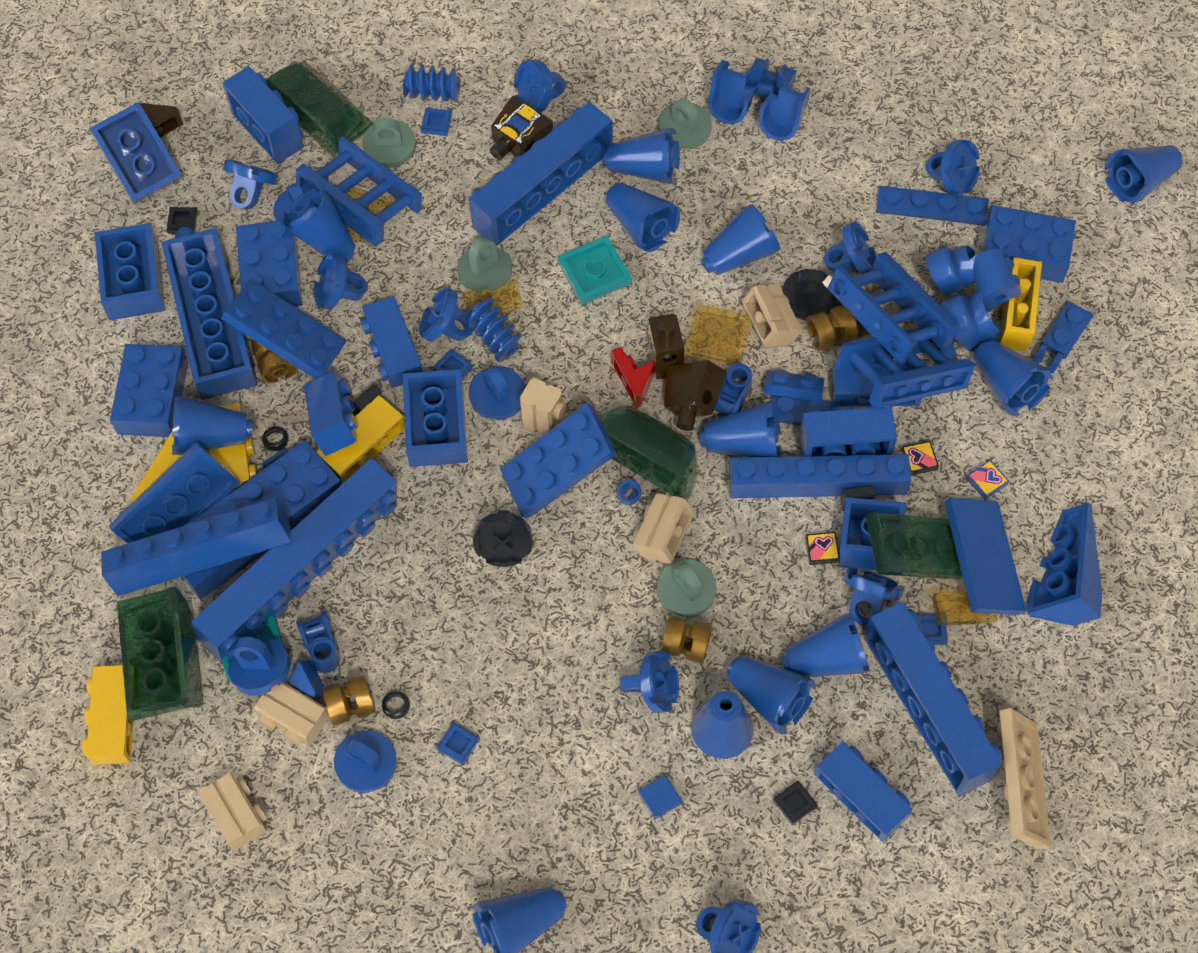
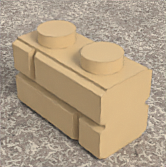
M770 284L768 286L755 285L742 300L764 348L790 345L802 332L800 321L795 317L789 305L788 297L784 295L779 284Z
M537 378L530 379L520 396L523 427L532 431L538 430V433L544 436L567 418L563 415L566 403L563 402L561 389L552 385L546 386L545 382Z
M655 494L652 503H649L645 508V518L641 527L636 529L633 534L632 545L640 556L653 561L658 560L663 563H672L694 515V511L687 500L681 497Z
M284 682L279 686L276 684L271 687L272 691L262 694L254 708L259 716L258 722L272 731L275 727L284 731L283 736L297 746L301 742L310 746L330 717L325 706Z
M231 772L198 792L233 852L267 831L263 822L268 819L258 803L252 806L247 796L251 795L252 792L243 777L237 780Z

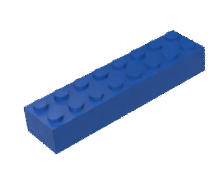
M370 458L290 531L291 543L271 548L191 621L196 639L221 664H223L222 660L225 657L231 660L238 639L242 637L257 638L258 634L261 635L266 628L264 623L268 620L269 616L272 615L275 619L280 617L287 610V604L295 596L300 598L308 591L311 586L309 583L317 576L323 577L331 569V563L339 555L344 557L354 547L353 542L360 535L366 537L372 532L376 526L374 522L381 516L386 518L397 507V481L373 458Z

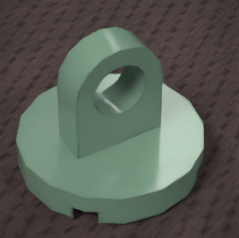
M681 98L676 103L665 108L660 115L658 123L659 131L668 128L676 130L677 134H672L673 141H679L680 150L682 148L696 149L703 145L710 137L712 126L710 115L703 107L691 103L686 98Z
M392 118L376 120L374 125L370 126L364 133L362 140L364 152L386 168L399 167L405 164V161L409 158L411 159L417 146L412 129L407 124Z
M480 236L473 241L469 251L464 253L459 259L457 272L460 282L466 288L483 292L482 289L489 288L492 291L502 287L510 280L513 273V264L507 252L497 248L492 240L485 236Z
M680 559L668 564L661 571L657 581V597L662 607L670 614L690 618L705 613L713 605L717 593L716 579L712 571L703 563L692 559Z

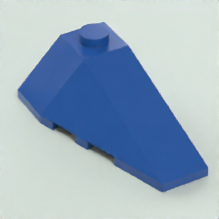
M1088 502L1062 511L1050 539L1056 547L1049 557H1043L1040 566L1046 569L1041 583L1033 581L1029 590L1027 614L1030 617L1072 626L1101 618L1102 586L1092 506Z

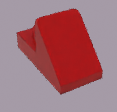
M622 347L611 351V363L637 409L642 406L654 377L655 361L637 368L631 355L627 356Z

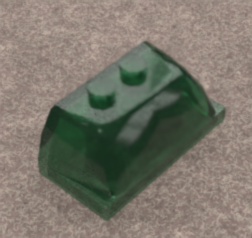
M305 60L294 62L265 79L268 87L272 91L275 89L281 95L287 108L292 107L299 117L298 126L332 157L338 154V138L343 136L353 143L373 125V122L332 82Z
M631 406L616 407L603 415H599L617 452V455L611 458L612 460L672 496L681 497L685 500L689 499L698 478V458L694 443L660 421Z
M174 587L117 601L127 718L135 721L168 712L199 708L203 704V692L197 639L191 624L194 616L181 592Z

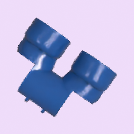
M756 58L752 67L743 74L728 69L729 62L721 60L713 72L708 100L712 115L723 123H739L749 111L753 95L765 99L759 114L761 130L774 140L784 141L792 138L802 122L810 95V88L806 87L804 93L792 90L797 70L788 68L784 64L779 73L769 71L770 60L768 58L766 60Z
M968 245L960 246L954 250L944 246L926 255L928 270L939 290L948 296L967 285L976 283L978 291L969 298L959 294L941 303V307L960 325L954 338L968 351H972L981 342L996 339L1001 330L992 322L988 312L996 305L1021 295L1020 281L1018 276L1012 274L1014 268L1013 260L1002 249H990L974 256L975 251Z

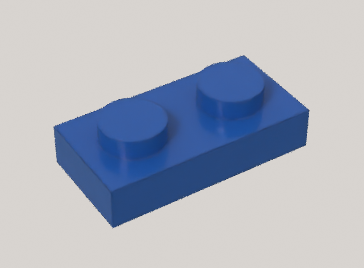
M767 370L764 394L821 402L825 378H819L813 374H792L785 370Z

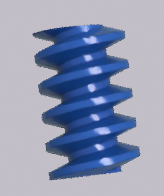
M410 63L404 76L403 96L406 97L410 91L412 98H417L420 93L423 99H428L431 93L433 100H438L441 95L443 101H449L452 95L453 101L457 103L461 87L460 77L457 76L455 68H452L450 74L447 75L445 67H441L439 74H436L435 67L432 65L429 72L426 73L424 65L421 64L418 72H416L414 64Z
M490 298L472 307L465 314L464 319H469L468 325L475 328L477 336H482V343L489 345V352L496 354L495 360L502 362L520 349L521 345L518 344V341L521 339L522 334L511 335L515 325L504 326L509 317L506 315L498 318L497 316L502 311V308L491 309L495 299Z

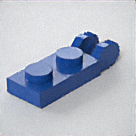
M1068 301L1041 342L1033 361L1038 364L1042 362L1047 350L1056 354V357L1050 362L1048 369L1054 374L1062 360L1067 358L1094 314Z

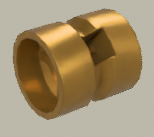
M844 305L830 309L828 314L819 312L806 318V326L810 338L819 337V343L814 344L818 352L835 346L836 341L843 344L857 339L858 330L855 318Z
M252 339L250 345L264 382L275 383L279 381L278 378L285 376V379L296 374L298 370L296 366Z
M670 615L661 650L674 657L684 654L686 660L703 664L713 625L697 621L690 625L687 619ZM687 636L693 638L692 644L686 643Z
M365 675L348 679L345 686L335 683L322 687L333 726L350 721L352 715L361 718L376 713ZM355 696L356 701L349 704L347 697Z

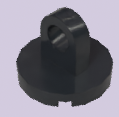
M803 269L794 272L786 279L782 291L788 297L789 305L796 318L806 321V318L819 312L828 314L830 309L835 308L838 299L822 283L828 276L826 273L816 269Z
M497 510V513L489 514L481 519L474 529L473 546L475 553L479 557L481 555L482 558L486 559V563L492 566L508 567L522 562V558L526 555L528 556L532 550L533 534L530 525L523 518L510 513L509 510Z

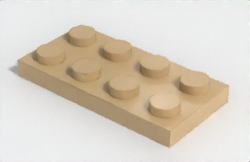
M1012 708L999 710L998 733L1003 742L1001 762L1006 773L1004 795L1009 803L1010 813L1007 816L1008 829L1012 837L1037 849L1051 848L1038 724Z

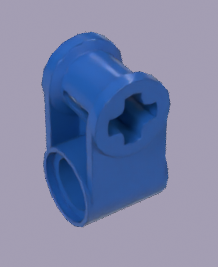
M737 363L728 368L714 409L715 411L728 416L742 410L752 385V371L747 365ZM739 378L743 379L745 382L742 384H737L733 382V380Z
M325 611L321 612L319 617L306 622L297 621L296 624L302 641L316 670L322 673L334 671L339 666L340 655ZM331 652L330 656L326 659H318L321 653Z

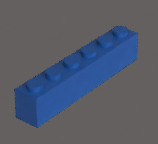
M909 454L730 458L729 466L730 499L842 496L845 489L873 485L875 496L907 495L911 484Z
M276 497L102 551V576L117 596L131 593L291 543L289 518Z

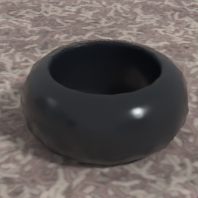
M278 426L268 428L262 436L264 447L272 452L282 450L289 442L287 431ZM272 433H281L283 435L282 440L277 444L267 442L268 437Z
M400 691L389 692L382 700V711L391 719L403 718L410 709L409 698ZM394 697H399L404 701V707L398 712H391L387 709V703Z

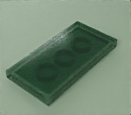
M879 512L865 515L877 574L954 580L963 579L949 519Z

